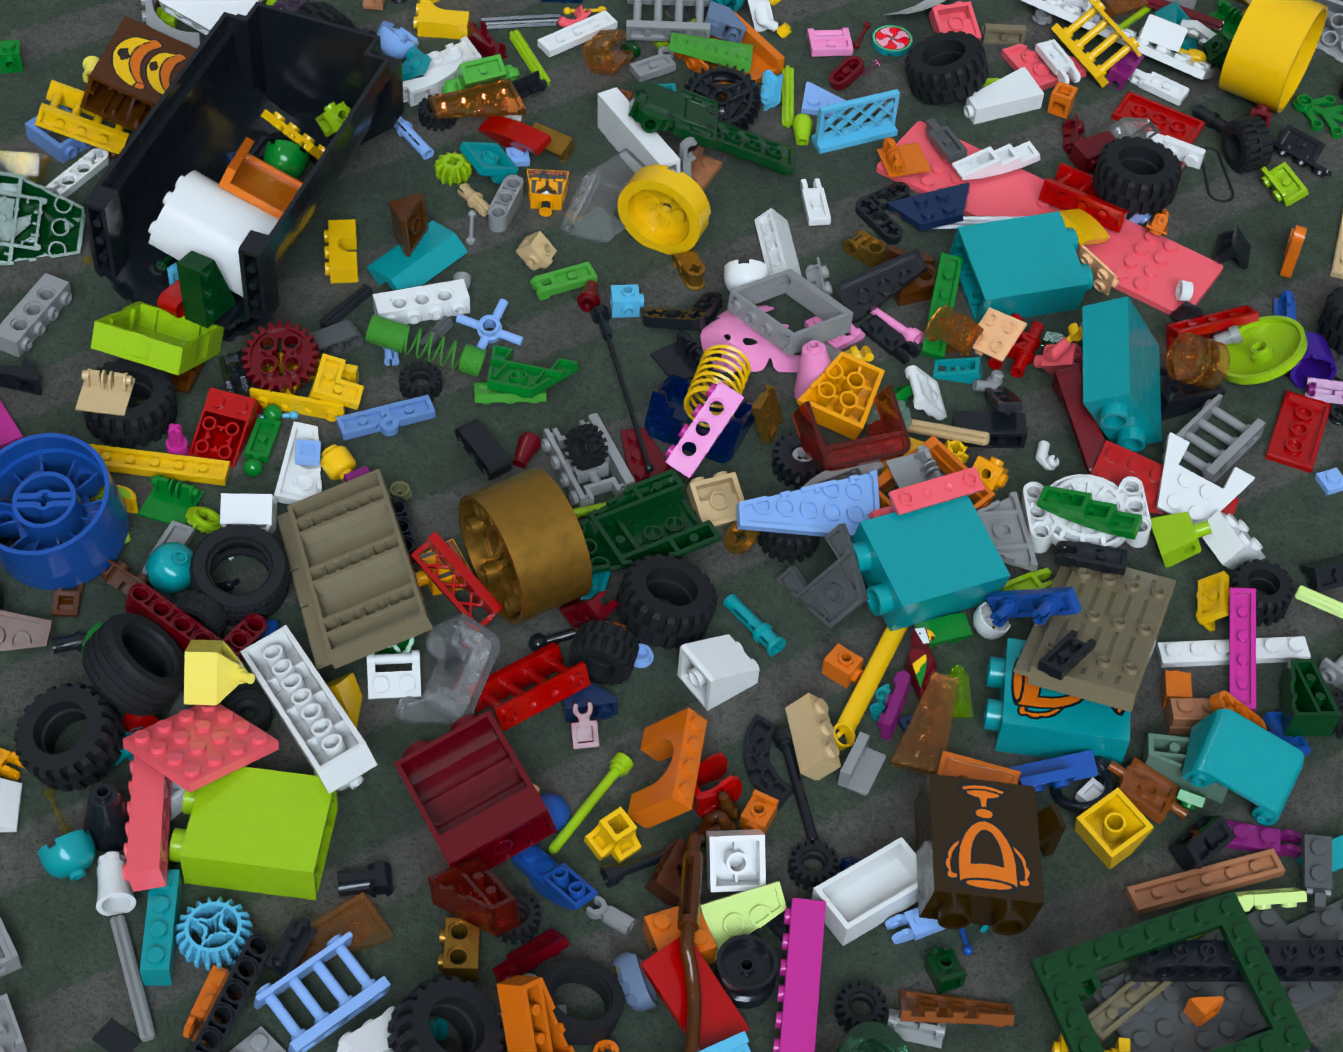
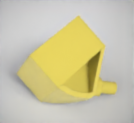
M191 640L185 650L184 704L218 705L239 684H252L255 681V675L245 669L242 662L224 641Z

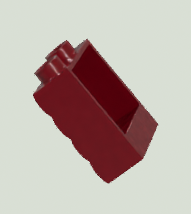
M490 710L479 716L477 714H468L459 718L452 725L450 732L432 742L421 740L413 743L405 750L403 758L394 762L399 775L460 886L557 832L548 809Z

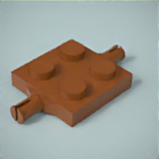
M1136 757L1132 759L1126 769L1114 760H1111L1107 766V770L1120 777L1118 788L1142 814L1160 825L1170 811L1182 820L1189 813V810L1176 803V793L1180 786Z

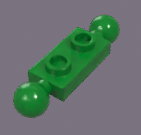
M269 404L264 408V418L257 417L244 452L246 461L243 464V470L249 477L259 476L263 470L262 462L269 463L282 428L281 421H279L282 418V409L276 404Z

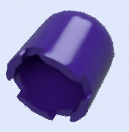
M1305 331L1308 341L1307 350L1300 362L1289 371L1290 379L1300 389H1306L1307 377L1333 380L1337 372L1335 360L1328 342L1322 335L1316 332Z

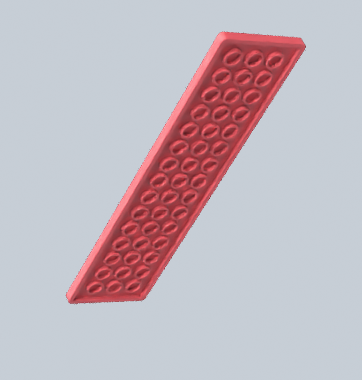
M917 121L898 141L896 146L918 142L931 171L889 178L882 161L877 164L876 168L877 173L895 182L906 183L910 189L920 194L969 182L970 192L967 197L965 216H1032L1063 211V209L1038 199L1044 179L1021 168L991 177L962 180L952 167V163L956 161L947 163L926 135L927 124L922 121ZM960 140L967 149V156L981 151V149ZM1126 218L1119 233L1102 226L1110 236V239L1105 243L1084 245L1118 276L1117 280L1120 282L1115 289L1168 315L1185 302L1176 300L1175 296L1176 286L1180 280L1193 283V295L1188 302L1197 306L1223 270L1222 264L1166 237L1155 235L1149 232V229ZM1078 242L1077 256L1079 255V251H1080V248H1081L1079 242Z

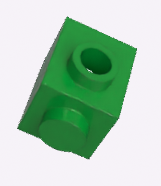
M20 40L0 41L1 74L23 72V55Z

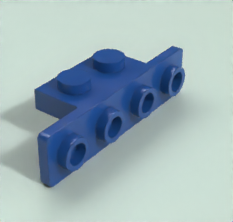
M1092 750L1009 767V769L1021 772L1018 784L1035 786L1036 794L1043 792V788L1054 786V789L1070 786L1069 782L1092 778L1098 775Z

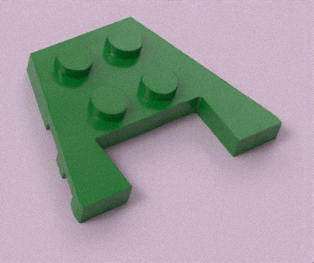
M493 345L487 389L496 390L498 393L515 394L522 398H533L578 372L579 362L558 358L549 369L510 361L513 357V348Z

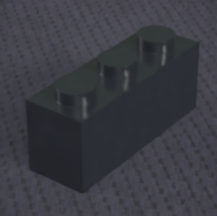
M988 411L953 412L951 426L988 432L990 434L988 445L982 446L961 442L964 446L981 448H1024L1027 427L1024 413L1014 412L1012 415H1003L1000 412Z

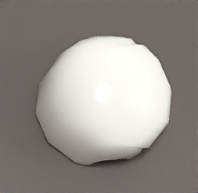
M984 602L977 607L973 614V626L982 637L990 640L998 639L1005 635L1011 625L1007 621L1003 627L995 626L992 623L994 619L990 618L992 614L991 608L987 602Z

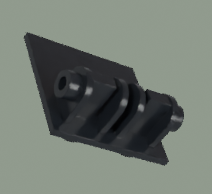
M684 331L677 333L676 343L650 354L675 385L694 377L703 355L701 347L690 338L688 332Z

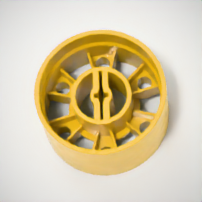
M1252 0L1229 47L1220 75L1219 88L1255 104L1269 106L1270 110L1281 113L1297 90L1314 55L1324 29L1328 6L1314 0Z

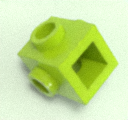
M344 101L338 105L335 102L323 108L325 112L315 118L326 137L337 132L350 113L351 109L346 106Z

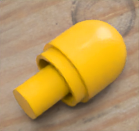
M1183 48L1179 49V54L1183 52L1191 55L1192 61L1199 62L1201 60L1206 62L1207 60L1206 54L1201 50L1190 48L1189 51Z

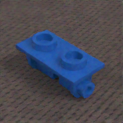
M1284 290L1280 298H1273V316H1285L1296 320V301H1294V294L1290 290Z

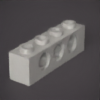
M45 273L0 324V350L19 358L25 351L28 352L32 348L35 339L45 333L48 324L58 318L61 309L71 303L70 283Z

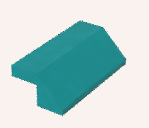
M432 220L428 223V231L410 257L405 256L400 246L397 245L366 268L377 284L382 285L387 282L394 291L424 285L468 253L456 233Z

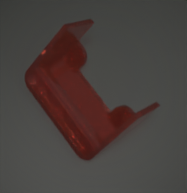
M892 384L887 385L874 398L880 420L873 421L868 426V437L827 446L826 441L820 435L810 401L804 402L792 414L805 454L828 471H837L905 455L910 450L911 441Z

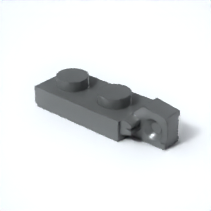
M934 118L926 120V135L947 163L967 157V149L947 125L941 127Z
M1304 834L1302 837V890H1305L1307 895H1311V910L1322 911L1326 907V897L1331 896L1332 837Z

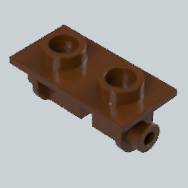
M108 559L107 561L111 564V567L102 572L104 582L117 590H120L123 584L126 583L121 591L125 595H128L130 587L135 583H144L146 585L150 583L140 573H137L136 576L131 574V568L120 560L114 563Z

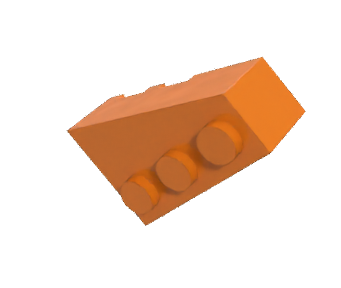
M516 975L497 983L508 1052H575L573 1046L567 1044L563 1035L566 1031L563 1023H558L553 1010L556 1007L542 977Z

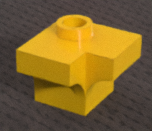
M622 807L599 820L595 829L584 838V842L599 861L612 855L620 864L642 848L636 836L637 826Z

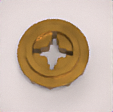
M735 521L725 533L724 546L733 555L737 553L743 555L745 550L751 551V545L757 543L756 537L760 535V532L737 529V521ZM746 535L745 539H740L737 537Z

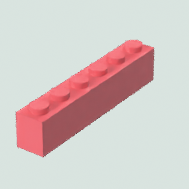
M134 755V760L130 761L132 780L128 782L131 801H127L129 821L125 823L128 843H124L126 864L122 866V874L124 880L129 881L133 892L167 886L173 781Z

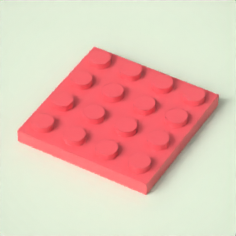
M219 703L218 705H195L167 719L160 720L143 730H138L134 734L123 738V748L191 793L279 750V742L271 735Z

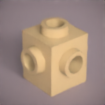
M541 231L525 237L516 250V253L532 270H537L541 267L542 269L547 268L553 262L552 257L557 252Z

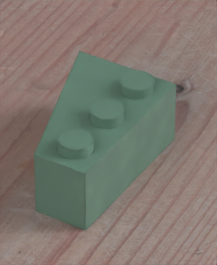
M1148 733L1142 748L1143 763L1178 786L1223 803L1228 788L1214 782L1209 786L1200 788L1181 778L1189 742L1188 737Z

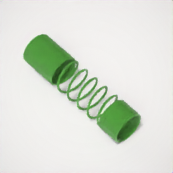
M373 314L365 337L366 343L375 344V346L384 347V349L393 350L400 354L404 349V354L408 355L417 340V359L421 358L429 343L428 362L434 360L441 347L439 359L441 367L445 365L453 350L451 369L455 370L459 365L458 372L472 375V377L476 378L479 377L486 357V349L466 344L457 364L453 368L457 340H454L442 364L445 336L442 337L435 354L430 360L433 340L432 332L418 357L421 328L418 330L409 351L406 353L410 325Z

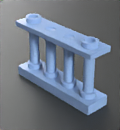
M350 931L343 936L341 934L334 936L328 941L325 949L273 985L267 983L256 992L257 996H255L254 1001L256 1010L268 1004L292 1036L288 1052L308 1051L389 993L391 984L386 977L383 976L377 981L375 978L371 979L347 948L351 945L353 938ZM337 954L362 985V992L355 997L347 995L324 965V963ZM313 971L316 972L339 1002L337 1005L339 1008L331 1014L328 1011H323L301 982V979ZM290 987L315 1018V1025L307 1031L298 1026L277 998L278 995Z

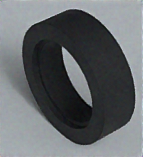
M566 959L552 965L542 978L556 1007L553 1010L558 1023H563L566 1030L563 1035L567 1043L584 1046L596 1044L608 1038L616 1028L624 1008V993L617 978L605 967L585 959ZM568 983L587 986L602 998L605 1005V1013L594 1020H579L570 1017L559 1009L554 1000L553 992L559 986Z

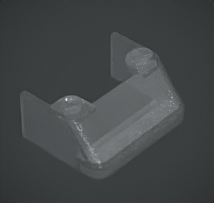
M625 148L591 170L582 179L559 226V230L566 236L597 244L608 243L613 236L623 231L626 227L613 215L618 204L619 195L632 176L646 165L628 148Z

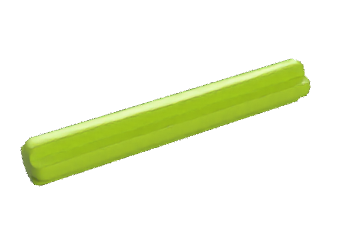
M517 29L510 31L509 38L531 73L538 70L540 79H545L548 86H550L551 79L520 31Z
M787 65L782 69V126L790 128L794 119V68Z

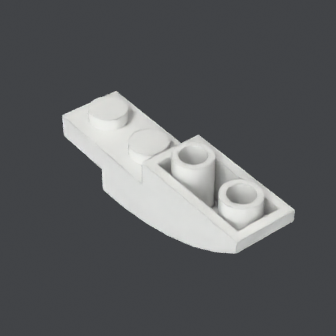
M462 61L427 69L426 73L421 75V77L403 81V103L408 102L410 107L419 105V102L424 97L428 99V95L435 97V94H439L441 96L443 94L441 88L445 86V81L455 78L454 74Z

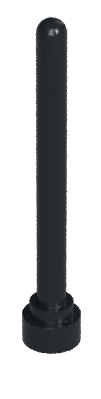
M789 728L780 729L773 734L774 744L776 748H779V751L783 752L807 840L810 839L811 844H814V840H818V836L794 756L791 731Z
M666 849L621 866L618 864L603 866L600 868L603 881L608 878V883H605L607 888L616 886L623 880L624 876L658 864Z

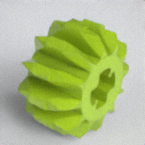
M447 151L445 155H439L434 165L437 180H440L442 185L449 182L450 187L453 183H456L458 186L461 185V182L467 183L472 174L471 163L463 153L457 154L456 151L454 153Z

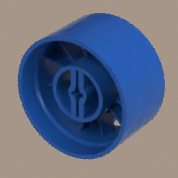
M59 433L31 435L12 442L1 449L0 538L13 539L18 535L21 537L10 547L0 543V564L19 582L43 590L73 588L100 575L111 565L107 560L109 559L113 562L121 552L129 529L127 506L101 456L86 442L76 437ZM105 485L103 499L90 502L88 498L97 496L100 488Z

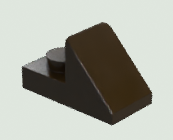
M1055 803L1050 804L1037 813L1040 851L1043 857L1054 854L1067 826Z

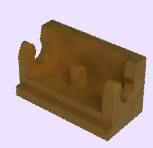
M537 122L532 126L550 135L552 141L544 150L560 158L561 163H564L575 151L573 138Z

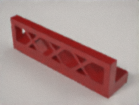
M1245 305L1167 324L1166 348L1169 352L1189 348V344H1192L1194 341L1198 344L1214 338L1213 335L1216 334L1213 332L1220 331L1219 333L1229 330L1228 327L1234 325L1240 326L1259 321V312ZM1174 339L1180 342L1174 344Z
M436 531L427 538V541L410 555L414 562L477 632L501 613L503 607ZM430 548L436 555L435 564L424 563L419 555ZM430 568L435 569V574L430 570ZM438 569L449 570L453 574L452 583L441 582L438 579ZM446 587L452 588V593ZM455 588L466 589L470 593L469 602H459L455 598ZM473 598H474L478 603H472ZM472 607L483 608L489 616L478 624L472 617Z

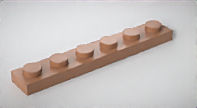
M1274 848L1204 866L1201 869H1193L1129 886L1126 888L1125 894L1137 916L1282 877L1286 870Z

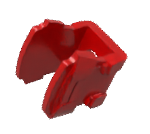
M722 752L707 757L699 765L692 807L697 815L702 818L710 811L720 807L718 799L720 792H727L733 803L737 802L742 794L740 779L738 776L732 775L720 781V784L710 790L701 792L699 786L716 781L726 774L727 760Z

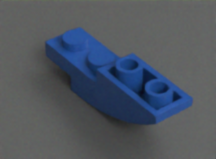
M536 844L511 857L513 865L529 878L531 886L537 892L563 908L577 910L598 895L597 890L565 863L559 865Z

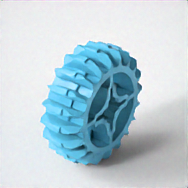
M208 896L207 903L202 904L197 900L196 908L188 906L186 910L187 915H180V924H176L175 940L181 956H185V960L188 963L194 961V966L197 969L205 963V969L209 972L212 964H216L217 968H222V963L226 962L230 966L232 958L235 957L242 944L252 935L253 925L249 914L244 912L241 904L235 906L232 899L224 903L221 896L217 902H212V899ZM228 921L237 927L235 934L227 928L226 923ZM193 932L197 933L201 938V945L192 940Z

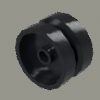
M748 934L733 936L724 942L717 952L714 975L736 1008L750 1009L759 1007L769 1000L774 991L779 960L775 949L766 940Z

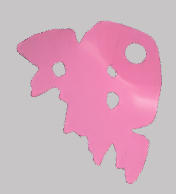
M766 305L757 306L764 312H768L774 309V307H769ZM728 310L719 314L717 318L720 319L711 322L701 331L700 338L703 353L711 346L728 345L740 350L748 358L751 372L763 370L769 358L772 360L773 367L778 372L793 373L798 371L800 355L793 354L789 356ZM729 334L731 339L727 341L724 335ZM745 338H750L756 340L758 343L754 345H745L743 340ZM720 348L723 351L734 354L745 364L744 359L738 353L730 349ZM721 355V358L731 361L743 372L741 365L735 359L728 355ZM711 361L713 364L721 365L731 370L732 372H737L732 366L725 362ZM713 368L714 370H717V371L726 372V371H724V370H722V369Z

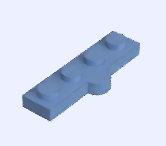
M424 395L336 417V424L343 441L381 432L385 436H394L399 432V427L436 418V411L429 395Z

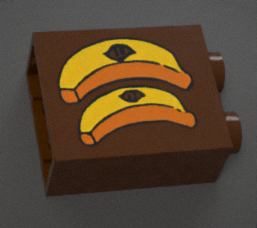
M125 16L89 76L80 107L135 132L197 48Z

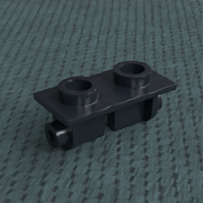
M537 70L503 85L505 100L512 99L519 102L520 99L529 96V94L545 91L548 84L545 79H540L539 71Z
M301 916L300 919L292 918L265 961L264 966L283 976H286L296 968L318 930L309 926L311 921L307 917Z

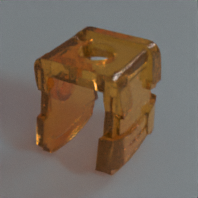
M600 30L592 37V40H589L583 46V54L591 73L616 74L624 63L629 62L634 57L633 51L629 50L609 51L615 43L620 42L627 36L624 30ZM596 57L601 58L600 63L597 61Z
M949 305L939 307L926 328V339L935 342L937 339L943 340L947 343L945 353L953 354L954 352H959L968 358L972 347L984 329L968 316L953 312L954 309Z

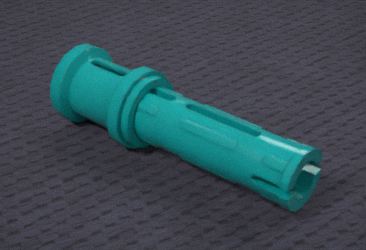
M730 594L726 597L723 606L752 633L753 640L756 643H760L767 650L766 653L770 657L784 649L786 640L783 637H779L772 630L773 627L769 623H763L735 594Z

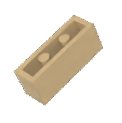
M807 693L785 707L800 773L816 781L821 780L840 768V752L835 743L834 728L830 723L827 703L822 698Z

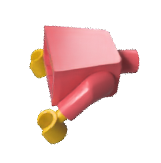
M1077 323L1070 324L1068 327L1069 336L1067 338L1063 337L1057 344L1046 345L1043 355L1035 356V368L1044 369L1053 377L1054 371L1078 364L1083 376V349L1077 343H1072L1073 341L1077 342L1083 339L1082 327L1078 328Z

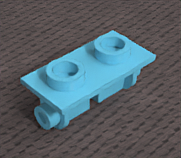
M765 70L762 73L763 85H761L760 95L761 102L764 104L763 111L774 108L780 103L783 74L776 76L771 70Z

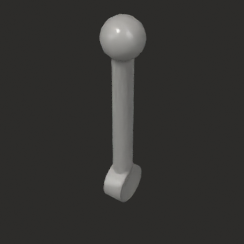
M475 210L468 212L470 217L469 237L466 239L468 245L475 243L473 238L474 217L477 215Z

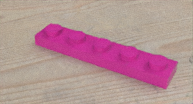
M1230 588L1229 693L1253 712L1256 711V588Z

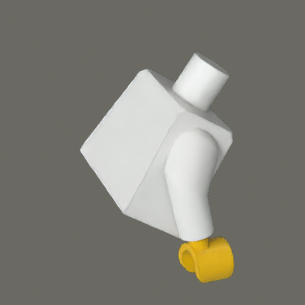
M747 0L753 25L757 32L766 30L776 31L781 38H786L792 33L791 27L786 22L778 26V22L773 19L770 4L776 5L782 0Z

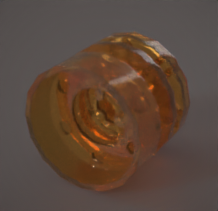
M1189 332L1179 335L1173 341L1166 359L1167 371L1172 379L1208 390L1215 388L1223 381L1230 364V354L1224 343Z

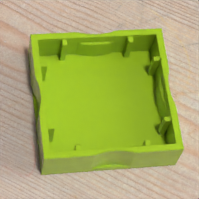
M138 301L124 307L119 312L95 320L91 348L179 376L220 353L224 327L212 324L209 328H205L186 320L185 316L176 318L157 306Z

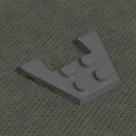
M845 523L837 525L824 537L838 559L811 583L807 584L796 565L790 566L776 578L780 585H785L791 590V594L796 599L800 598L809 606L808 609L829 628L838 626L869 600Z

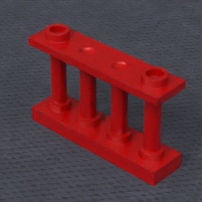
M1062 162L1059 165L1055 180L1048 177L1044 180L1038 198L1063 210L1081 209L1095 218L1102 226L1118 233L1122 230L1128 210L1106 202L1105 199L1099 197L1093 185V175Z
M552 642L465 687L471 708L478 713L487 707H491L497 724L503 732L590 686L591 683L585 663L582 661L568 668L563 663L559 645ZM554 672L559 673L548 680L544 678ZM533 683L536 684V686L527 691L522 690ZM510 695L514 696L513 698L504 703L500 702L501 700Z

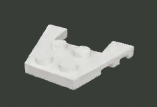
M1170 432L1166 440L1167 446L1163 459L1164 464L1156 508L1168 515L1189 512L1193 524L1208 520L1218 510L1222 511L1255 477L1235 467L1223 488L1213 484L1179 465L1190 442Z

